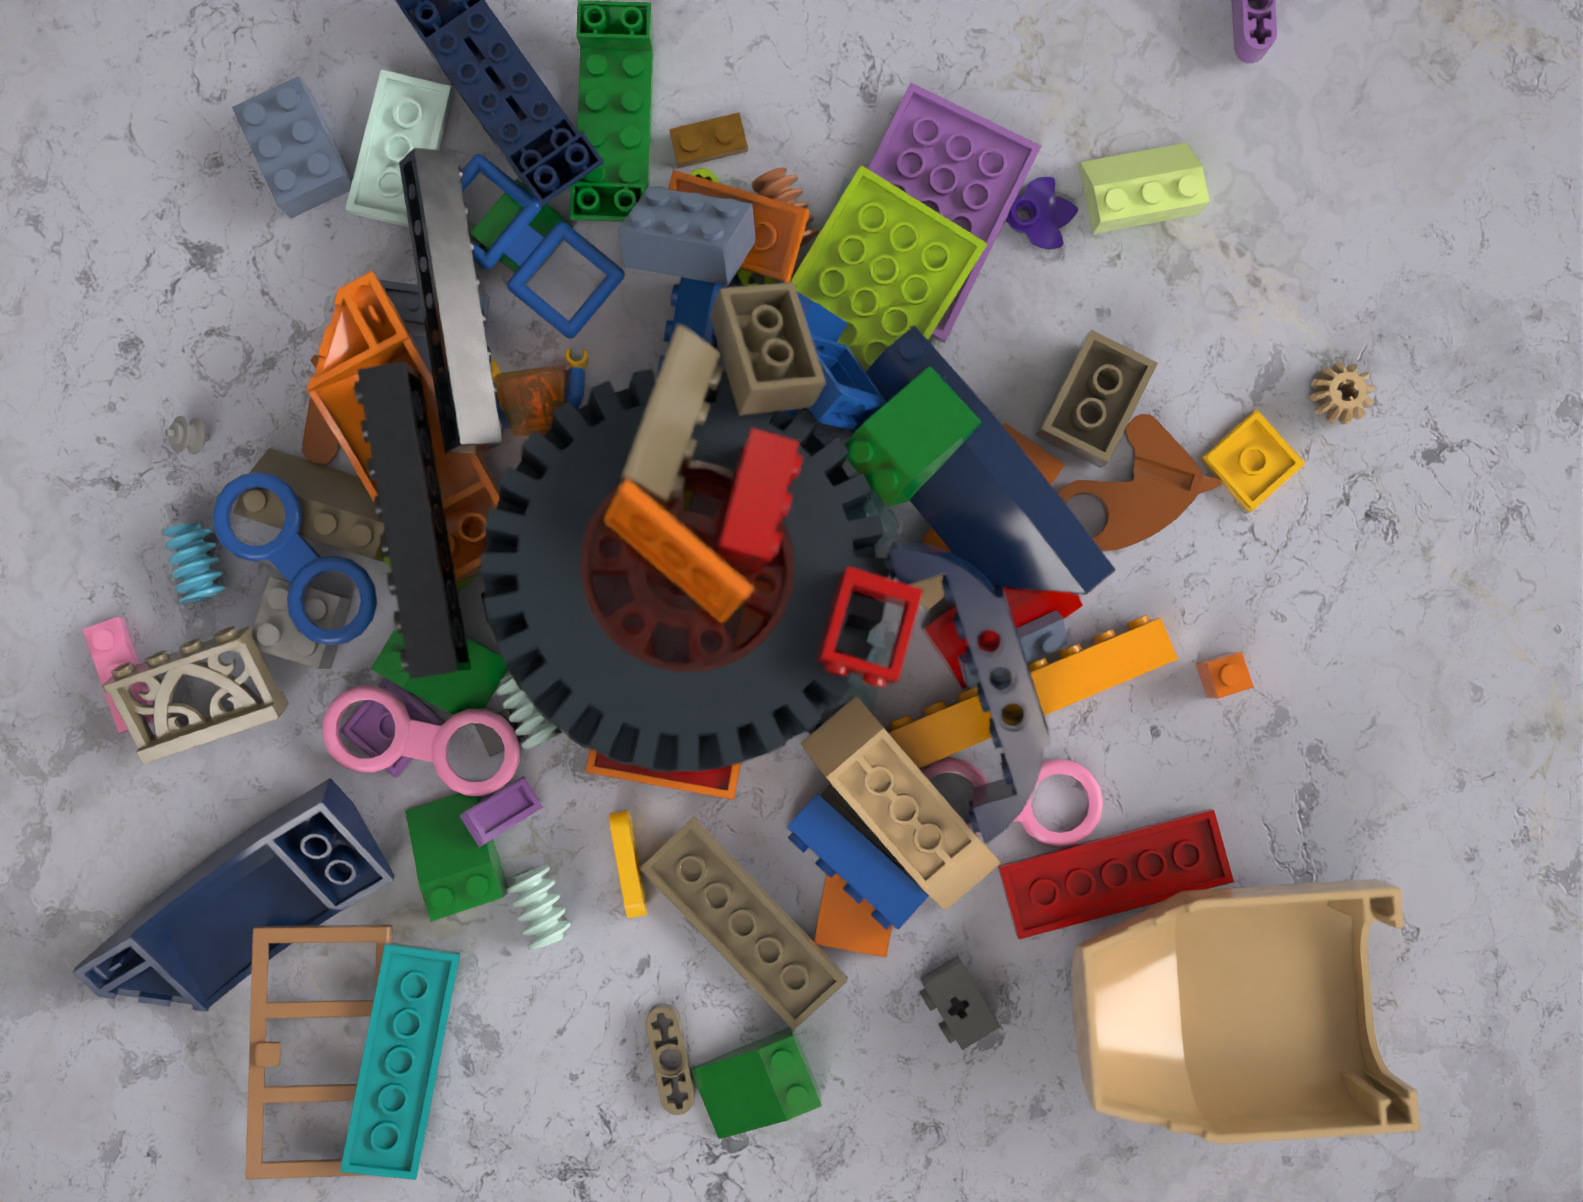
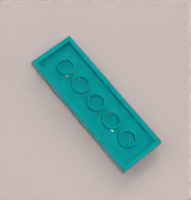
M385 942L340 1172L410 1180L417 1179L458 969L459 952Z

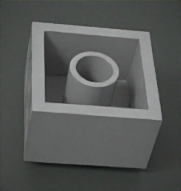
M269 576L252 629V637L259 651L314 668L331 669L338 645L328 646L312 642L300 633L288 612L287 595L291 583L283 578ZM308 586L304 597L305 611L310 620L320 628L327 630L344 627L352 599Z

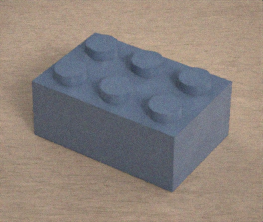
M299 76L232 107L277 206L290 218L350 191L353 180L312 91Z
M649 186L618 228L624 267L727 286L756 242L752 203L740 202L731 198L722 199L704 196L694 192H680L664 187Z

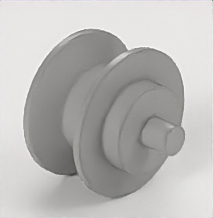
M177 416L169 429L165 430V436H168L172 449L178 453L187 447L189 453L198 454L205 442L210 439V435L206 433L204 424L199 418H193L188 424L184 416Z

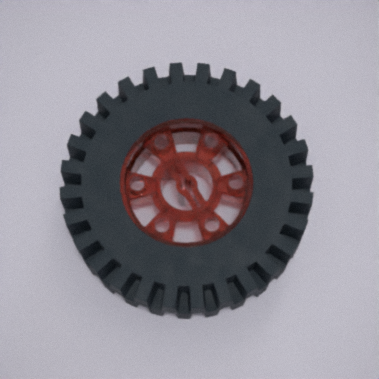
M653 369L633 373L627 389L615 392L609 380L592 387L588 403L578 410L568 401L553 412L551 429L544 436L534 430L522 444L521 462L515 470L507 467L499 482L500 499L496 509L489 508L485 524L487 544L485 553H481V575L486 598L484 603L496 644L511 676L520 690L533 703L535 709L549 723L552 722L566 733L569 739L584 748H590L605 755L609 760L623 765L631 764L648 768L649 771L699 772L743 763L786 745L785 742L796 735L808 731L822 720L821 714L829 706L840 701L853 684L848 681L852 675L851 672H848L847 677L834 675L824 671L825 664L815 661L841 571L849 566L888 578L884 558H876L875 544L884 535L885 531L881 515L867 517L863 503L872 491L864 474L862 473L849 479L842 468L849 450L838 437L825 446L814 435L818 421L807 408H803L794 418L783 411L739 415L727 372L722 371L716 390L708 388L703 400L710 404L703 426L695 424L690 438L698 441L691 461L688 463L682 460L677 475L684 477L677 500L673 499L667 502L665 508H661L714 553L743 445L751 429L754 428L798 441L799 445L796 454L803 456L797 478L793 479L791 487L787 486L786 492L792 494V500L786 518L783 517L781 524H777L776 531L781 532L782 537L776 556H773L771 562H769L770 566H762L759 570L723 561L752 587L755 578H767L772 584V591L770 595L763 596L753 589L741 603L764 617L751 637L738 648L721 622L703 607L688 610L674 608L665 604L653 593L649 584L666 587L675 595L684 596L688 594L603 521V517L621 487L624 471L656 386ZM684 491L702 493L722 501L714 518L712 519L699 513L684 512ZM605 541H613L620 546L621 554L617 558L606 559L599 553V546ZM627 575L629 587L635 600L605 618L595 596L592 576ZM851 591L834 652L867 661L874 647L873 644L867 642L870 631L882 622L886 602ZM629 615L638 616L644 623V630L638 635H630L623 630L622 620ZM658 622L671 627L686 628L688 663L663 661L642 653ZM705 633L715 634L720 640L719 651L716 653L705 652L700 646L701 635Z

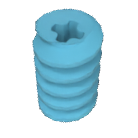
M197 523L177 525L163 530V535L174 537L166 543V549L177 551V553L169 557V562L172 565L181 566L172 572V576L175 579L185 580L175 586L177 593L187 594V596L178 601V604L211 599L226 589L223 585L213 584V580L223 575L222 571L210 570V566L217 563L219 557L207 556L206 553L216 547V543L204 542L203 539L213 533V529L203 528Z

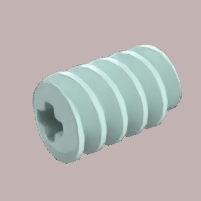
M511 675L499 681L504 683L497 689V695H510L502 704L503 708H516V711L509 717V721H522V724L515 731L516 735L529 736L521 745L523 749L533 748L564 733L555 732L557 726L552 722L549 723L535 709L533 703L520 690Z
M540 865L508 878L514 879L515 883L507 889V893L520 894V897L512 903V906L525 907V911L517 917V920L530 921L531 924L522 932L523 936L535 935L536 937L527 946L528 950L550 945L569 936V934H563V932L570 927V921L557 920L565 913V908L563 906H552L560 898V894L557 892L547 893L555 884V881L552 878L542 879V876L550 870L549 865Z

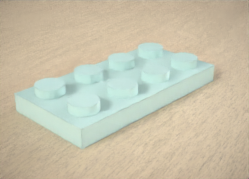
M381 69L345 208L349 213L409 227L399 162L413 148L440 150L454 95L452 86Z

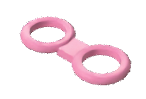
M358 685L343 691L334 699L323 718L322 737L328 753L341 766L356 773H376L391 767L401 756L433 762L438 777L451 790L465 796H486L503 788L513 778L520 762V742L514 728L502 715L488 709L468 708L453 714L442 725L411 719L405 704L389 690L377 685ZM361 700H373L383 704L391 713L395 722V736L390 747L381 755L373 758H361L350 753L342 744L339 736V722L344 711L353 703ZM470 723H482L493 728L500 735L505 747L504 761L500 770L493 777L484 781H469L460 777L452 769L448 759V745L452 736L461 727Z
M947 757L920 768L929 780L938 774L951 772L960 774L968 779L974 788L988 784L982 772L965 760ZM1054 759L1042 762L1036 786L1050 775L1064 774L1073 777L1079 781L1086 792L1087 808L1085 815L1079 824L1070 830L1060 832L1047 830L1037 822L1032 813L1031 795L1023 811L1013 822H1020L1026 832L1040 843L1062 847L1077 844L1092 833L1100 821L1103 799L1100 786L1090 771L1077 762ZM969 821L967 825L972 829L971 823Z

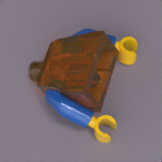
M571 348L566 351L568 370L566 364L501 373L500 367L491 359L492 381L497 387L496 405L498 418L502 421L503 428L510 429L513 437L528 436L534 430L544 436L551 429L553 412L568 401L578 410L584 397V369H586L589 363L586 349H583L584 356L580 361H573L571 359Z

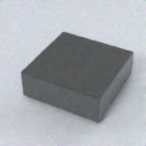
M504 709L497 713L502 715L516 731L519 727L517 722L509 721V717L512 715L511 709ZM482 723L474 724L490 757L505 750L500 735L493 728ZM517 735L520 743L525 741L523 735Z

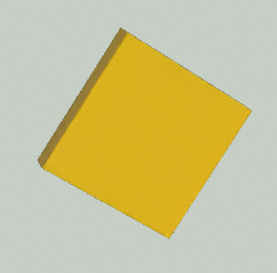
M1257 409L1250 413L1200 458L1215 477H1219L1221 484L1248 513L1257 508L1306 464Z

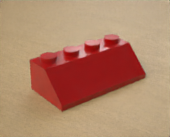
M1003 587L1016 628L1055 610L1065 619L1083 606L1078 594H1070V592L1050 590L1042 592ZM955 605L923 627L921 631L961 688L965 689L967 686L963 681L958 656L966 653V647L969 644L967 638L959 639L953 620V617H955L954 611H957ZM985 630L979 634L980 638L986 641H991L999 636L993 630Z

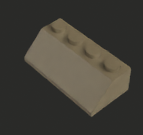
M677 325L621 484L622 486L629 479L656 504L664 508L669 497L677 500L684 477L677 475L682 460L690 463L698 441L690 438L695 424L703 426L710 404L703 400L708 388L716 390L723 371V367L716 365L720 352L686 327Z
M271 448L265 452L249 472V474L263 472L278 476L292 487L301 502L303 520L299 533L302 536L384 562L382 559L385 556L381 547V535L385 534L383 519L377 517L374 502L359 477ZM265 488L249 489L239 495L233 512L234 514L279 529H283L286 518L284 505L280 498L271 490Z

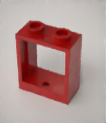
M847 566L841 571L815 662L825 664L824 671L834 675L847 677L848 672L863 676V683L878 688H885L886 683L893 684L898 682L923 589ZM851 591L904 607L888 667L834 652Z

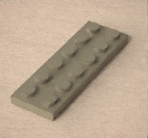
M695 816L639 868L793 1031L847 982L848 976Z

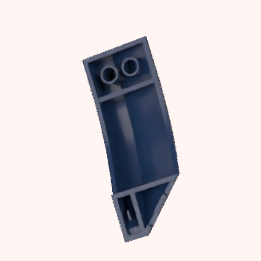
M914 325L888 346L866 371L886 402H888L925 369L932 367L982 423L909 501L949 550L980 570L994 586L1011 587L1017 590L1042 592L1050 590L1087 595L1113 574L1116 569L1016 441Z
M329 778L234 838L177 880L78 964L72 973L101 998L115 999L117 995L138 997V1003L168 1007L171 1002L191 1004L193 1006L192 1010L208 1012L210 1006L252 974L253 928L255 926L320 925L337 913L392 882L395 875L355 804ZM269 943V960L292 943Z

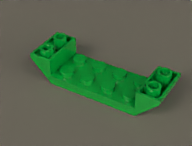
M578 0L576 37L580 46L577 131L579 133L583 131L603 159L604 164L571 186L570 220L623 222L649 187L654 63L651 2Z

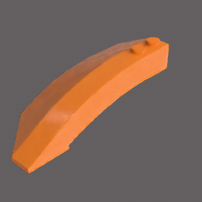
M370 271L338 289L334 301L336 305L330 325L326 326L318 352L320 356L314 376L310 377L306 392L309 393L374 502V497L379 496L377 482L371 480L368 471L367 459L372 457L370 442H365L361 431V420L366 418L364 406L358 403L354 390V382L359 381L357 369L404 361L421 374L456 581L459 582L481 572V553H485L487 544L485 524L489 508L496 509L500 499L499 486L480 452L445 454L431 366L375 273Z

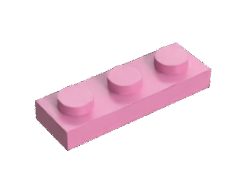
M115 617L82 629L102 685L112 676L111 671L114 668L128 662H133L134 666L139 665L123 617ZM136 682L131 685L130 691L137 702L143 705H154L153 701L145 700L138 694L140 691L149 692L146 683ZM104 691L118 733L129 731L109 693ZM154 714L144 715L148 724L154 722Z

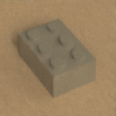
M794 283L720 288L710 313V319L739 415L813 407L826 382Z
M1090 330L1083 338L1035 436L1099 468L1103 467L1109 462L1158 363Z

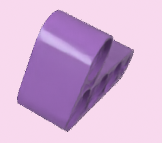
M1232 0L1235 53L1245 63L1258 62L1265 56L1277 37L1275 0H1250L1256 2L1260 10L1251 8L1247 3L1248 0Z

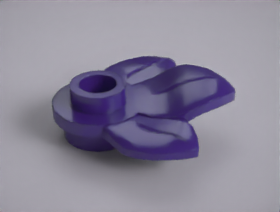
M1041 177L1027 185L1023 196L1016 197L1006 217V221L1013 230L1025 233L1033 245L1048 250L1058 249L1064 244L1059 229L1067 225L1075 217L1078 207L1064 198L1054 196V177ZM1025 210L1029 213L1030 218L1026 221L1020 220L1017 212Z

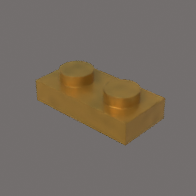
M739 112L669 129L678 168L748 152V145Z

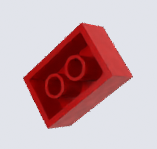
M754 428L751 429L743 445L714 554L721 560L759 570L766 561L771 562L772 557L776 556L782 533L777 532L776 527L777 524H781L783 517L786 518L792 500V494L786 492L787 486L791 487L793 479L797 478L803 458L802 455L796 454L799 445L798 441Z

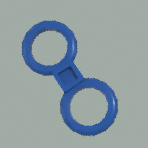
M263 472L243 474L226 484L216 497L213 508L214 532L222 546L237 558L253 562L270 560L291 583L287 595L289 616L297 630L312 642L328 646L348 643L363 634L372 622L377 606L375 585L367 571L356 562L335 555L321 557L299 533L303 520L301 502L292 487L278 476ZM249 489H269L280 498L284 505L286 518L283 529L274 540L265 545H246L236 537L231 528L230 512L232 505L239 495ZM331 571L342 572L350 577L359 589L361 601L358 613L351 623L335 630L323 629L313 623L305 611L304 604L306 589L312 580L324 572Z

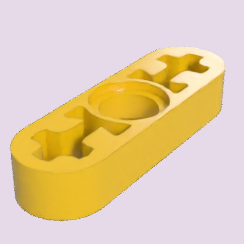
M628 809L609 813L610 830L627 918L647 916V902L642 874L639 869L640 863L630 812Z

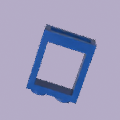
M811 335L826 383L813 407L809 409L820 423L856 432L866 420L887 402L848 346Z

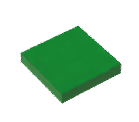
M519 179L515 180L517 184L530 193ZM504 193L472 229L470 235L488 250L523 207L508 194ZM547 204L541 206L540 212L529 224L543 238L546 237L558 222H565L574 229L570 223ZM562 240L559 243V245L554 249V251L549 255V257L556 251V249L562 244L564 240ZM506 255L499 259L514 274L520 268Z

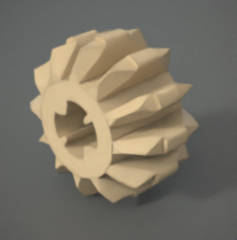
M1336 362L1333 364L1332 369L1328 367L1319 371L1321 379H1315L1310 384L1318 392L1310 395L1309 400L1312 402L1318 401L1320 404L1315 409L1314 414L1320 415L1326 411L1327 423H1333L1339 419L1342 425L1351 423L1352 418L1356 420L1365 416L1364 408H1369L1374 403L1366 394L1375 391L1376 387L1366 385L1364 382L1368 379L1370 373L1364 372L1357 375L1358 364L1352 363L1346 368L1343 362ZM1339 387L1343 388V389H1342V392L1339 391V390H1337V388H1339Z

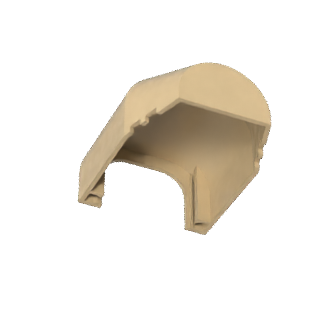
M1378 879L1181 891L1078 944L1075 947L1072 960L1073 1021L1081 1075L1088 1100L1093 1109L1097 1112L1142 1124L1147 1122L1166 1127L1169 1131L1181 1134L1185 1132L1200 1136L1205 1141L1217 1144L1420 1131L1417 1090L1393 1075L1386 1067L1380 1054L1374 1030L1368 961L1370 926L1372 922L1377 920L1394 928H1404L1401 888Z

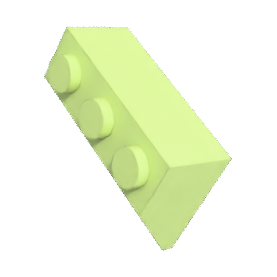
M1187 142L1079 163L1092 234L1199 215L1210 202L1203 166Z

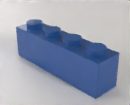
M818 793L787 826V829L792 832L787 838L803 853L809 848L817 855L819 859L815 864L830 878L835 874L847 883L843 890L858 904L864 899L871 905L874 911L870 915L886 930L891 925L899 930L928 898L929 895Z

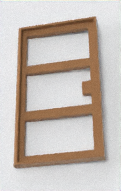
M392 925L255 926L253 928L245 1180L364 1176L363 1174L340 1172L342 1159L263 1161L264 1103L353 1101L357 1085L265 1086V1068L279 1066L281 1056V1041H266L267 1018L367 1017L371 1014L373 1000L268 1002L269 943L376 942V989L385 942L392 943Z

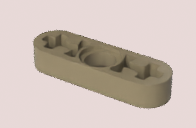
M658 1004L650 1010L647 1016L646 1031L660 1100L667 1112L673 1115H681L690 1110L695 1098V1088L690 1071L681 1019L678 1011L672 1005ZM659 1013H664L666 1019L672 1018L673 1022L669 1024L667 1030L669 1039L677 1036L678 1041L667 1040L657 1045L656 1040L662 1041L663 1039L661 1026H654L653 1022L657 1021ZM674 1049L680 1054L681 1063L676 1068H666L660 1061V1054L664 1050ZM684 1073L685 1077H679L678 1085L680 1092H687L688 1095L684 1097L682 1104H677L676 1099H669L668 1097L673 1092L672 1078ZM663 1077L671 1079L665 1082Z

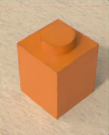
M1229 652L1196 663L1207 698L1220 699L1254 688L1242 652Z

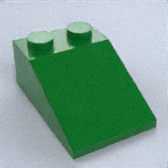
M928 367L857 429L844 444L849 450V454L845 459L859 475L864 474L869 486L888 507L905 503L916 494L982 422L932 367Z
M396 627L370 668L401 688L451 714H456L468 708L485 709L501 682L499 681L508 672L502 655L466 634L471 670L410 679L409 672H404L401 663L400 652L402 649H405L403 634H398Z
M457 793L405 811L419 887L430 922L501 899L508 894L507 889L509 886L494 840L492 839L478 847L459 816L480 803V796H465Z
M790 1027L690 1069L718 1139L788 1121L822 1106L821 1092L797 1034Z

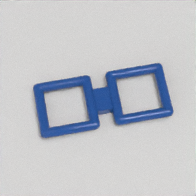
M474 155L462 169V193L481 172L523 208L486 252L474 243L473 261L482 269L490 270L503 255H506L520 267L507 282L508 290L566 338H574L624 279V270L565 222L556 223L546 237L543 238L529 226L530 222L540 212L541 205L530 193L483 155ZM562 240L607 275L570 320H567L525 285Z

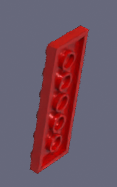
M1213 809L1199 811L998 866L1015 933L1019 940L1162 902L1181 891L1206 890L1234 882L1216 814Z

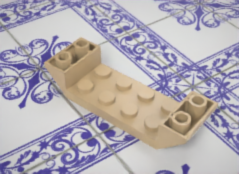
M857 695L800 743L828 781L919 886L944 911L1001 864L999 859L984 844L980 837L974 834L973 830L897 744Z

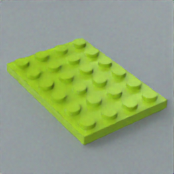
M860 165L790 283H794L797 292L848 323L837 343L848 346L866 372L888 346L914 325L929 340L988 244Z

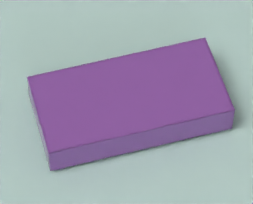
M523 776L459 816L478 847H481L534 814L543 806Z

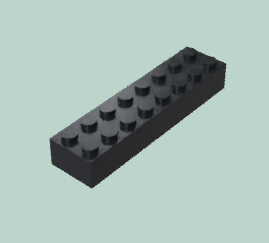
M404 361L357 369L359 381L354 382V390L358 403L364 406L366 419L361 420V431L365 442H370L372 457L367 459V465L371 480L377 482L379 496L374 497V506L377 517L383 519L385 534L381 535V547L384 556L389 557L392 572L387 574V582L391 595H396L398 611H394V623L397 633L403 634L405 649H402L400 652L404 672H409L410 679L471 670L421 374Z

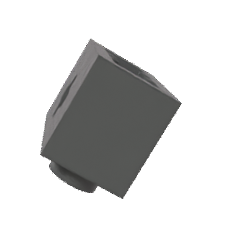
M958 955L920 978L924 989L919 991L930 1011L938 1009L944 1021L939 1023V1026L949 1043L956 1040L960 1048L964 1050L1000 1028L998 1021ZM954 997L962 1001L963 1009L958 1012L952 1007L950 1001Z

